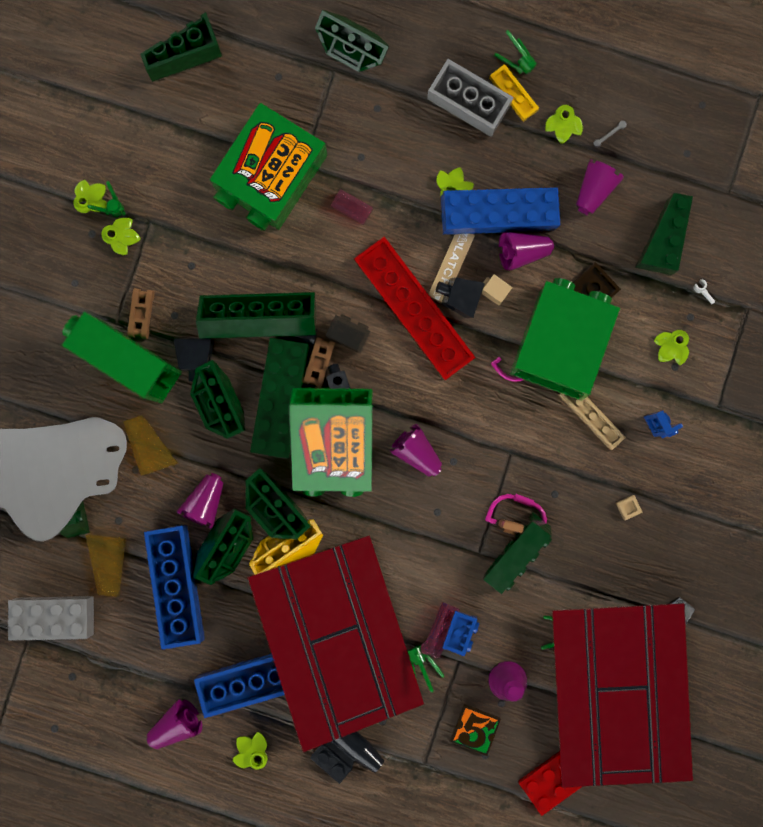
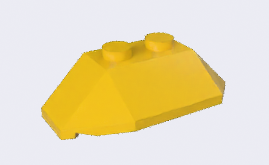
M314 519L308 520L312 527L298 539L271 538L268 536L260 541L253 559L249 562L254 575L313 555L323 537Z

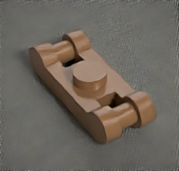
M134 288L127 332L128 337L135 338V336H140L141 339L149 338V325L154 300L153 290H147L146 292ZM140 298L145 299V304L139 303ZM136 323L142 324L141 329L136 328Z
M317 337L303 380L304 385L309 386L311 384L316 386V388L323 387L327 367L329 366L336 342L323 341V338ZM320 348L326 349V354L319 353ZM313 372L320 373L318 379L312 377Z

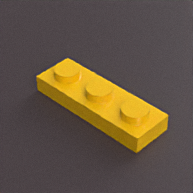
M505 64L489 76V79L497 88L513 97L511 107L523 122L539 110L537 104Z

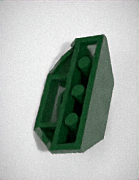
M326 10L321 11L315 26L326 54L357 72L381 65L390 47L379 35L344 16Z
M214 360L197 367L190 394L205 428L226 439L244 432V411L229 377Z
M259 468L245 481L246 510L271 538L298 539L312 527L303 511L264 470Z
M232 509L216 520L213 528L197 552L194 578L212 585L215 581L223 579L235 571L253 540L250 516Z

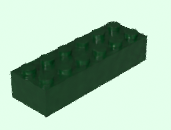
M315 292L200 295L196 316L199 339L316 335Z
M270 338L250 449L251 453L291 459L290 401L293 388H303L310 348L308 344Z

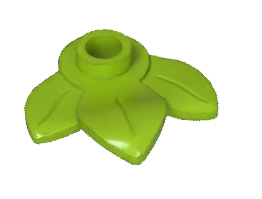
M562 105L557 108L554 115L547 119L545 131H555L557 140L563 144L570 138L572 133L581 135L583 126L581 119L574 115L573 108L569 105ZM563 111L568 112L567 118L562 116Z
M460 167L452 170L449 174L440 171L436 178L437 185L441 189L440 196H442L444 191L472 190L474 183L464 181L463 171Z
M86 180L79 182L75 187L76 197L73 201L75 209L81 213H88L90 210L94 212L100 211L89 209L87 205L106 208L107 202L102 199L106 191L105 185L98 183L89 185Z
M130 218L116 219L113 225L104 227L101 233L103 241L110 244L113 251L120 255H127V246L136 244L141 239L136 231L130 229L133 221ZM108 232H114L115 236L109 237Z
M685 331L662 332L654 339V342L661 346L658 352V360L660 362L675 359L679 365H682L689 356L687 347L689 336ZM678 336H682L683 338L682 342L680 343L676 342V338Z
M257 732L253 739L246 736L237 738L236 744L239 754L233 758V762L240 768L252 767L257 770L262 769L268 760L265 753L267 748L265 737L260 732ZM255 756H260L261 761H256Z

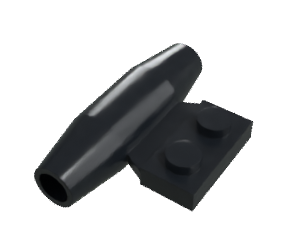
M357 731L319 746L310 757L311 760L339 784L352 770L354 761L373 773H376L385 761L371 743Z

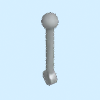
M620 121L616 128L600 140H595L594 146L599 147L604 140L619 129H624L627 123Z

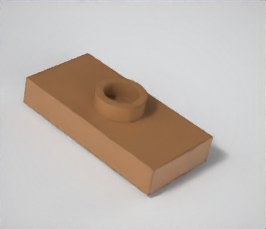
M504 519L499 520L498 526L504 528L503 532L514 535L515 532L522 533L524 528L522 524Z

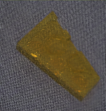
M141 415L123 421L141 476L179 464L144 416Z
M87 534L86 540L98 595L118 597L126 538Z

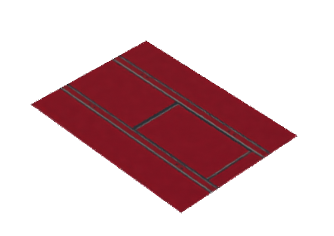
M370 535L247 577L303 752L424 705Z
M684 604L552 611L562 787L693 781Z

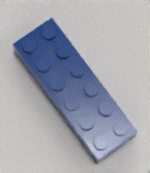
M558 187L444 191L441 196L443 235L555 231L560 226Z
M181 525L144 532L161 650L201 643L205 637L196 578L193 577L194 565L188 526Z
M272 653L199 674L194 679L204 718L285 695Z

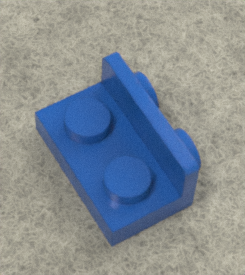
M663 410L644 416L654 437L661 436V438H665L667 436H674L679 433L678 429L683 427L682 423L670 425L671 420Z
M455 610L442 648L465 656L466 651L470 652L473 641L470 639L473 633H477L479 627L477 617Z

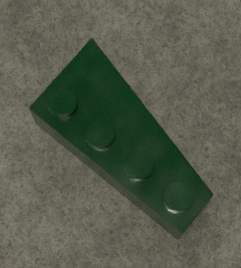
M206 12L200 15L201 18L197 21H191L186 24V28L178 33L175 31L164 42L160 41L140 54L152 82L223 57Z
M673 193L667 199L635 268L673 275L679 271L693 196Z
M533 512L529 516V524L527 526L523 525V532L517 533L515 541L510 540L504 549L505 554H499L484 573L483 580L500 594L512 588L515 583L514 579L517 576L521 577L527 570L526 565L530 561L533 563L539 556L538 551L542 547L546 548L552 540L550 538L551 526Z

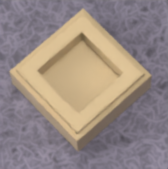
M635 495L616 502L623 520H628L643 513Z

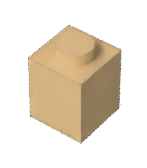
M494 274L491 279L487 277L483 282L485 284L482 294L499 306L513 287Z

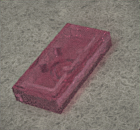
M341 189L331 204L332 208L362 225L365 224L373 210V207Z

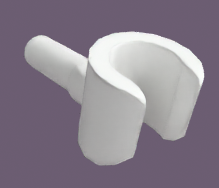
M700 279L699 283L703 288H699L695 284L694 291L702 293L713 304L715 300L706 290L707 282L704 279Z

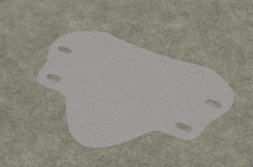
M98 417L38 428L0 429V507L8 512L18 528L27 537L35 541H46L53 538L66 526L85 498L93 495L108 494L115 489L119 465L127 449V440L123 430L116 424ZM110 446H119L120 448L115 452H107L106 450ZM98 480H109L108 485H96Z

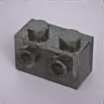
M343 314L341 316L335 315L326 338L361 354L371 334V331L368 330L369 327L360 322L354 324L350 322L351 318Z

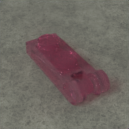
M442 602L428 638L421 645L420 650L422 654L430 655L434 658L441 656L443 652L442 646L455 610H460L459 608Z

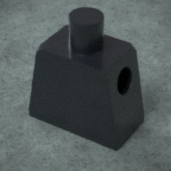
M455 277L450 278L448 284L439 281L435 291L444 295L442 305L464 318H473L485 283Z
M211 338L174 339L178 367L181 371H188V382H193L197 367L211 361L214 340Z
M332 364L327 367L330 375L326 376L330 389H351L345 371H340L338 364Z

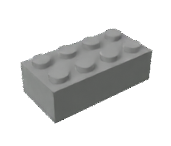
M447 59L428 90L427 99L492 137L511 106L513 97Z
M94 596L24 597L8 601V640L88 639L94 635Z

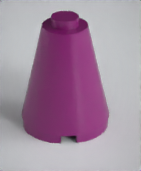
M590 159L577 199V211L586 216L589 213L593 214L624 178L623 174L620 173L618 176L614 173L616 169L597 160L594 163L593 159Z
M511 232L502 233L499 238V247H502V253L499 254L501 264L505 270H515L550 256L554 250V243L547 236Z
M414 424L409 427L411 429L410 432L404 431L391 446L393 449H390V452L426 476L430 477L433 475L435 477L442 470V462L420 426Z
M214 473L206 475L178 508L176 513L181 514L183 512L184 518L201 526L209 524L207 528L212 529L224 484L221 481L222 477Z
M503 661L490 671L488 678L489 687L492 693L501 700L518 701L526 690L527 675L517 663Z
M181 699L176 701L147 733L148 745L154 749H160L200 734L203 725L202 720L198 721L197 715L199 713L195 706L185 699L183 701Z

